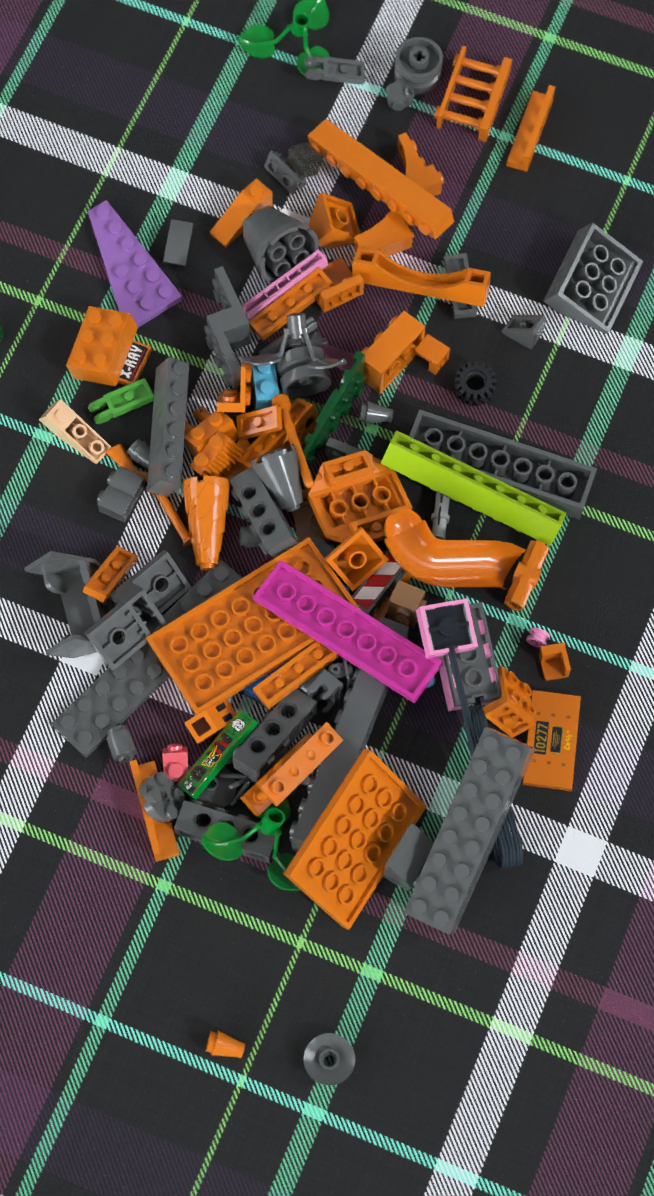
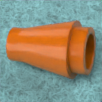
M219 1030L217 1032H210L206 1045V1051L210 1052L211 1056L242 1058L245 1043Z

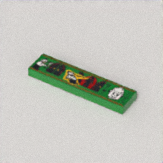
M240 709L177 785L196 800L232 757L236 747L242 745L259 723Z

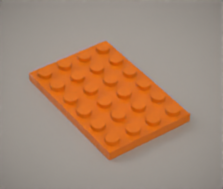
M364 749L283 874L339 925L349 930L383 877L385 864L411 823L414 825L417 823L427 805L371 750Z

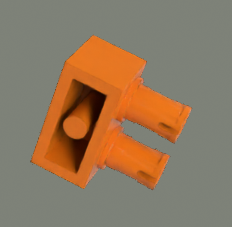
M204 406L198 407L199 410L196 409L193 414L194 418L201 422L200 424L193 427L185 420L184 440L193 457L202 451L209 442V439L218 430L234 442L239 439L233 420L223 412H217L216 410L214 413H211Z

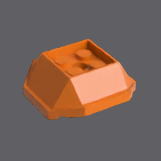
M366 450L323 462L315 478L314 485L310 489L307 499L326 539L343 543L357 529L362 527L374 542L384 540L386 538L384 524L387 517L404 508L411 510L413 508L396 472L380 464L381 460L373 457ZM355 503H359V504H361L363 507H359V506H357Z

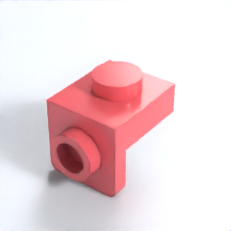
M177 743L167 745L168 748H163L162 753L164 773L172 782H180L189 771L188 747H182V744Z

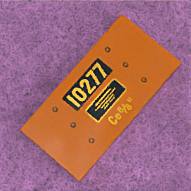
M532 691L531 703L535 708L534 718L536 725L528 729L527 745L536 748L523 777L522 785L565 791L572 790L581 696Z

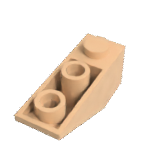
M61 399L54 402L39 419L54 435L95 464L111 448L100 435Z

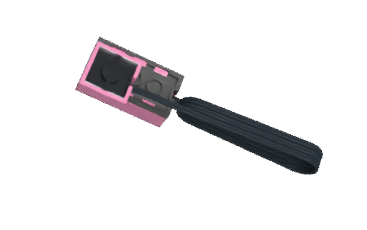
M466 598L421 606L416 610L426 659L436 657L442 661L439 672L448 712L462 709L465 732L472 757L484 728H489L481 705L490 704L502 697L500 679L483 603L469 604ZM512 807L508 811L492 848L495 863L502 870L521 866L524 858L522 842Z

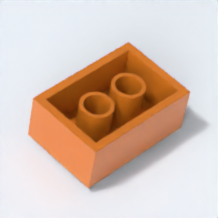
M88 307L66 367L75 379L111 386L117 385L138 329L131 314Z
M403 311L399 316H394L389 322L388 328L384 332L380 331L375 337L374 343L370 347H365L361 352L365 354L364 375L366 378L364 383L378 394H381L417 355L415 349L424 339L425 326L406 311Z

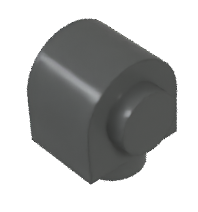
M401 80L387 86L388 107L400 111L414 104V92L410 86Z

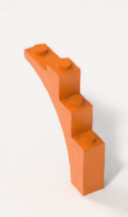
M407 133L398 135L397 148L403 160L405 176L431 195L441 194L442 184H444L441 172L436 171L433 164L426 167L424 158L419 157L417 153V146L414 140H410ZM390 211L383 220L371 229L354 237V250L356 252L358 246L380 250L386 256H391L412 248L414 232L411 226L414 224L406 222L397 211Z

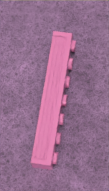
M317 249L306 259L241 305L248 320L250 321L318 267L322 270L328 266L327 258Z

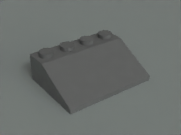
M591 223L578 230L543 302L561 315L608 334L643 261L596 224Z

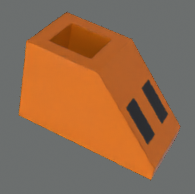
M226 699L217 706L203 710L186 721L185 725L196 742L200 744L225 728L236 712L228 699Z

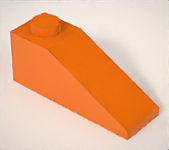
M256 178L240 192L212 228L210 234L223 246L227 247L243 233V221L246 217L252 216L267 205L273 206L272 191Z

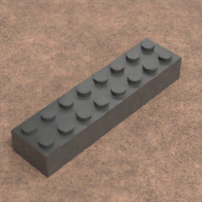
M420 409L409 437L566 512V516L578 520L581 518L597 471L595 467Z
M484 728L404 910L405 914L448 935L456 932L536 748L492 728Z

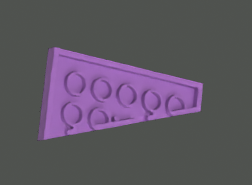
M107 200L88 211L118 311L130 313L137 326L140 327L182 301V295Z

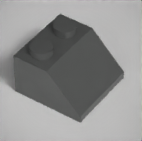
M411 823L385 864L383 877L409 892L413 886L415 887L434 842L416 825Z

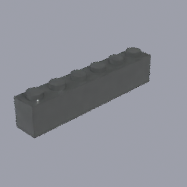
M168 357L156 368L147 491L166 497L181 487L189 363Z

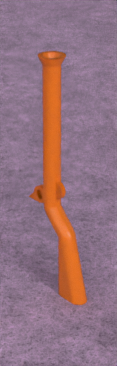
M122 444L109 448L105 452L120 467L145 477V482H148V472L136 469ZM154 493L182 538L183 546L191 545V535L168 497Z

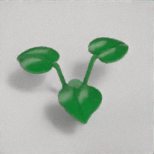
M325 0L300 1L294 8L292 24H288L287 28L276 39H274V33L270 28L264 25H255L239 35L238 42L244 51L251 56L268 58L275 52L274 44H277L289 31H292L297 37L303 36L305 52L299 54L297 68L301 74L306 76L305 72L312 68L305 65L306 58L310 56L330 57L328 52L320 46H314L309 50L307 39L308 28L318 30L328 23L329 11Z
M286 798L278 806H275L272 802L257 816L262 818L261 821L240 838H238V831L232 825L225 822L211 825L201 837L202 845L212 856L221 860L231 861L242 855L243 847L240 843L248 839L257 830L260 829L267 836L275 835L273 848L274 862L270 863L267 868L268 877L280 889L302 891L283 874L294 858V855L283 853L278 857L279 838L282 834L279 828L288 820L291 812Z

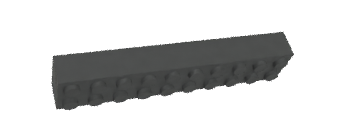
M384 617L381 618L380 622L408 639V626ZM358 667L353 675L352 688L347 689L344 697V711L339 709L335 719L336 725L334 730L343 741L317 766V776L312 775L308 784V798H303L299 806L298 822L294 820L291 825L289 841L292 842V850L298 852L354 763L365 749L389 690L388 686Z

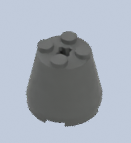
M270 205L258 210L252 216L246 217L243 221L244 241L258 272L268 282L276 281L319 249L318 237L308 225Z

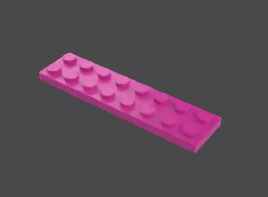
M282 560L279 561L253 596V601L414 704L442 666V661L438 658L426 659L425 651Z

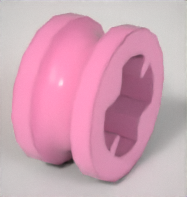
M530 628L529 633L531 635L527 636L526 641L537 648L547 646L546 641L549 640L550 634L540 628Z

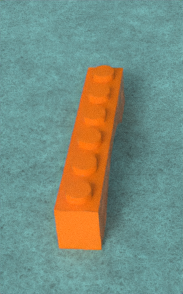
M358 246L352 264V276L360 274L364 284L480 307L485 306L489 294L491 272L467 268L448 274L424 273L395 262L380 250Z

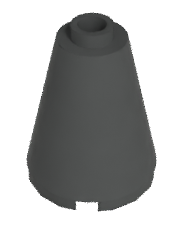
M294 444L289 445L290 450L281 447L258 456L260 460L258 462L255 459L250 460L252 467L280 509H286L287 512L299 509V503L303 502L297 453Z

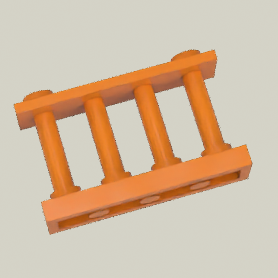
M462 45L460 54H455L453 60L455 68L441 106L437 105L435 110L436 128L441 129L444 119L475 127L479 131L478 140L486 142L511 72L512 59L504 57L502 64L497 66L465 58L467 47ZM464 66L492 74L497 79L495 83L491 82L489 84L460 76V72ZM456 84L488 92V95L491 96L489 100L481 101L453 92ZM451 101L480 109L484 116L483 118L479 117V119L447 111Z
M325 722L312 736L309 733L305 734L240 799L256 817L272 802L275 806H278L343 739L328 722Z

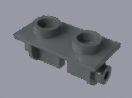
M270 151L264 167L293 196L298 186L302 188L306 185V177L296 168L291 170L292 164L282 153Z
M343 658L342 663L329 666L328 672L343 683V689L347 692L349 686L353 684L351 663L347 664Z

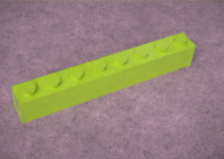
M397 430L380 463L390 470L397 471L413 481L424 484L430 489L450 497L454 501L461 502L473 510L490 516L494 520L502 522L516 531L523 532L549 546L554 541L566 516V512Z

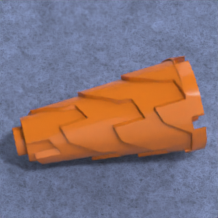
M196 476L183 481L189 533L192 538L196 565L200 566L202 571H210L215 569V565H219V554L222 546L223 532H225L226 510H228L230 481L223 477L203 476V480L197 481Z

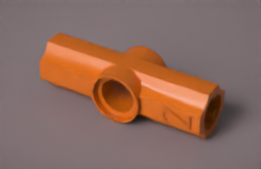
M530 541L522 562L518 563L512 578L513 583L504 602L512 610L523 611L532 589L534 590L542 572L541 567L549 551V547L541 541Z

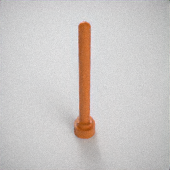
M279 394L272 398L271 404L272 406L277 405L281 407L282 422L290 444H294L296 447L298 467L304 485L307 488H311L314 482L289 413L291 408L290 399L286 394Z

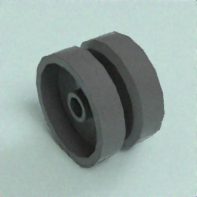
M413 37L405 40L396 51L395 80H401L410 86L414 94L422 95L434 90L441 80L443 53L440 47L433 40L425 37Z
M308 346L286 351L283 353L281 361L276 363L278 376L281 377L282 393L288 395L289 398L304 399L321 394L331 385L332 380L329 369H312L308 367V363L313 362ZM312 346L317 358L321 360L326 359L323 349Z

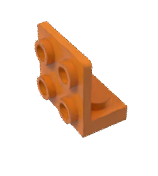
M343 258L328 263L329 265L322 269L334 285L324 288L320 292V298L316 300L324 313L363 295L364 280L362 276L358 274L353 277Z
M242 361L241 392H237V389H224L223 392H219L217 412H245L246 405H250L251 386H247V383L251 382L252 365Z
M500 666L498 674L502 697L482 709L487 719L513 738L536 725L534 718L535 708L531 702L532 691L529 685L521 682L512 671L509 672L506 668Z

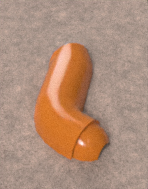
M406 508L388 516L384 524L386 536L384 542L399 566L412 578L427 585L439 587H497L506 589L503 588V584L507 574L516 560L526 551L512 543L501 541L437 539L431 533L426 521H422L417 513Z

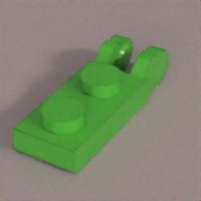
M143 378L103 395L102 398L90 403L88 409L90 412H97L107 405L108 410L94 417L95 423L101 424L109 421L112 417H118L153 402L154 394L146 378Z

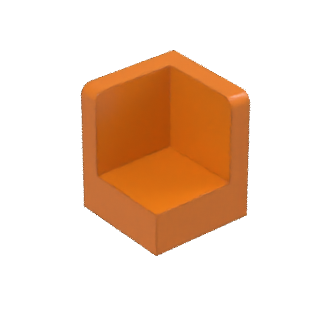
M427 334L415 349V353L429 361L428 370L436 375L449 359L450 348Z
M565 643L541 646L538 656L544 680L550 681L568 677L571 667Z

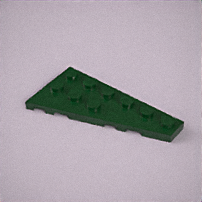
M358 350L353 357L355 360L351 371L346 369L342 375L343 378L339 385L341 388L333 390L315 421L317 425L313 435L308 433L304 439L305 442L302 450L309 469L316 460L315 455L319 450L323 451L326 447L328 436L331 432L335 433L338 430L342 416H347L351 411L354 399L356 397L360 398L364 392V381L366 378L364 375L365 354ZM299 470L300 482H301V481H302V476H301V473H300V470Z

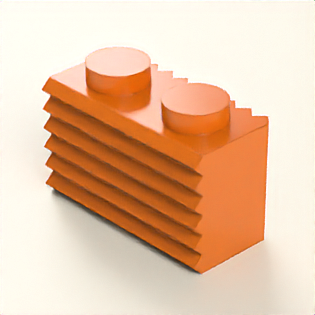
M218 430L209 439V442L202 451L195 456L189 466L202 477H223L226 475V472H229L235 461H238L241 454H244V450Z

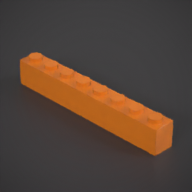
M325 119L308 134L309 147L315 155H321L330 166H336L346 178L351 177L361 189L370 191L376 200L385 202L391 211L400 213L406 222L416 225L424 235H429L436 240L454 223L451 208L328 119Z

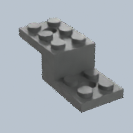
M222 266L214 269L215 278L212 279L215 288L213 290L214 297L217 303L221 302L223 309L206 316L207 325L204 326L207 337H205L208 348L210 350L213 349L216 354L214 359L219 369L222 368L225 373L223 374V379L227 388L231 387L232 389H237V392H241V368L233 350L250 344L249 320Z
M163 550L109 595L116 606L85 631L84 634L108 668L114 671L148 642L146 637L167 625L161 613L192 587L170 554ZM163 578V587L156 590L155 584L157 580ZM121 631V639L118 642H113V634Z

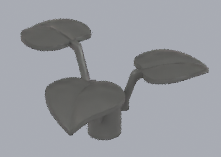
M305 313L287 315L288 328H284V336L278 353L262 354L247 358L238 355L241 361L250 365L262 366L280 362L288 334H290L291 339L300 340L290 343L289 347L308 346L313 361L308 363L309 368L330 369L347 364L344 358L342 360L331 358L321 360L315 356L312 346L317 347L328 344V340L321 337L316 331L308 335Z

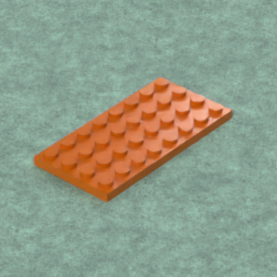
M310 537L146 637L149 645L195 715L207 708L222 703L316 642L313 638L253 601V596L280 560L360 609Z

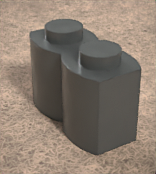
M119 466L116 472L112 471L107 481L109 485L105 491H100L96 503H98L99 512L125 522L146 484L145 477Z

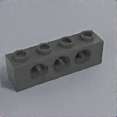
M252 466L229 480L233 486V489L230 491L237 502L241 501L243 506L240 507V510L247 520H251L252 524L249 527L256 538L260 537L262 542L259 543V546L266 556L270 554L273 558H276L299 544L278 504Z
M295 689L279 701L273 710L270 709L265 714L263 722L251 732L245 743L236 747L232 755L234 768L254 782H257L317 714V702L298 689ZM286 714H291V715H293V716L290 717V718L284 717V715H286ZM272 731L278 732L276 735H269L268 733ZM256 749L264 750L260 753L253 752Z
M191 800L190 802L183 801L174 830L176 835L201 842V837L205 834L206 830L215 823L225 822L232 825L238 831V838L244 836L257 823L252 822V819L248 816L238 814L236 817L228 814V811L219 807L210 809L204 807L205 804L200 801ZM201 818H208L211 821L206 827L199 826L197 822ZM259 829L255 832L258 836L255 841L249 842L245 840L240 843L243 847L242 855L270 864L275 835H264Z

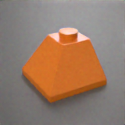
M325 193L318 195L308 226L316 233L319 246L331 249L354 244V237L359 235L360 231L352 203Z
M362 527L357 529L324 558L352 591L389 561Z

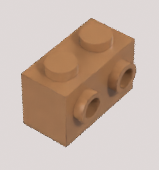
M398 580L389 599L387 618L414 628L416 622H418L416 610L427 604V601L424 600L425 591Z

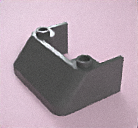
M50 551L25 567V572L43 575L44 584L49 591L61 594L71 635H66L61 639V642L46 650L47 655L78 658L97 653L84 632L114 608L110 596L103 603L83 593L85 584L101 566L97 560ZM120 631L115 632L112 637L113 642H118L121 639Z

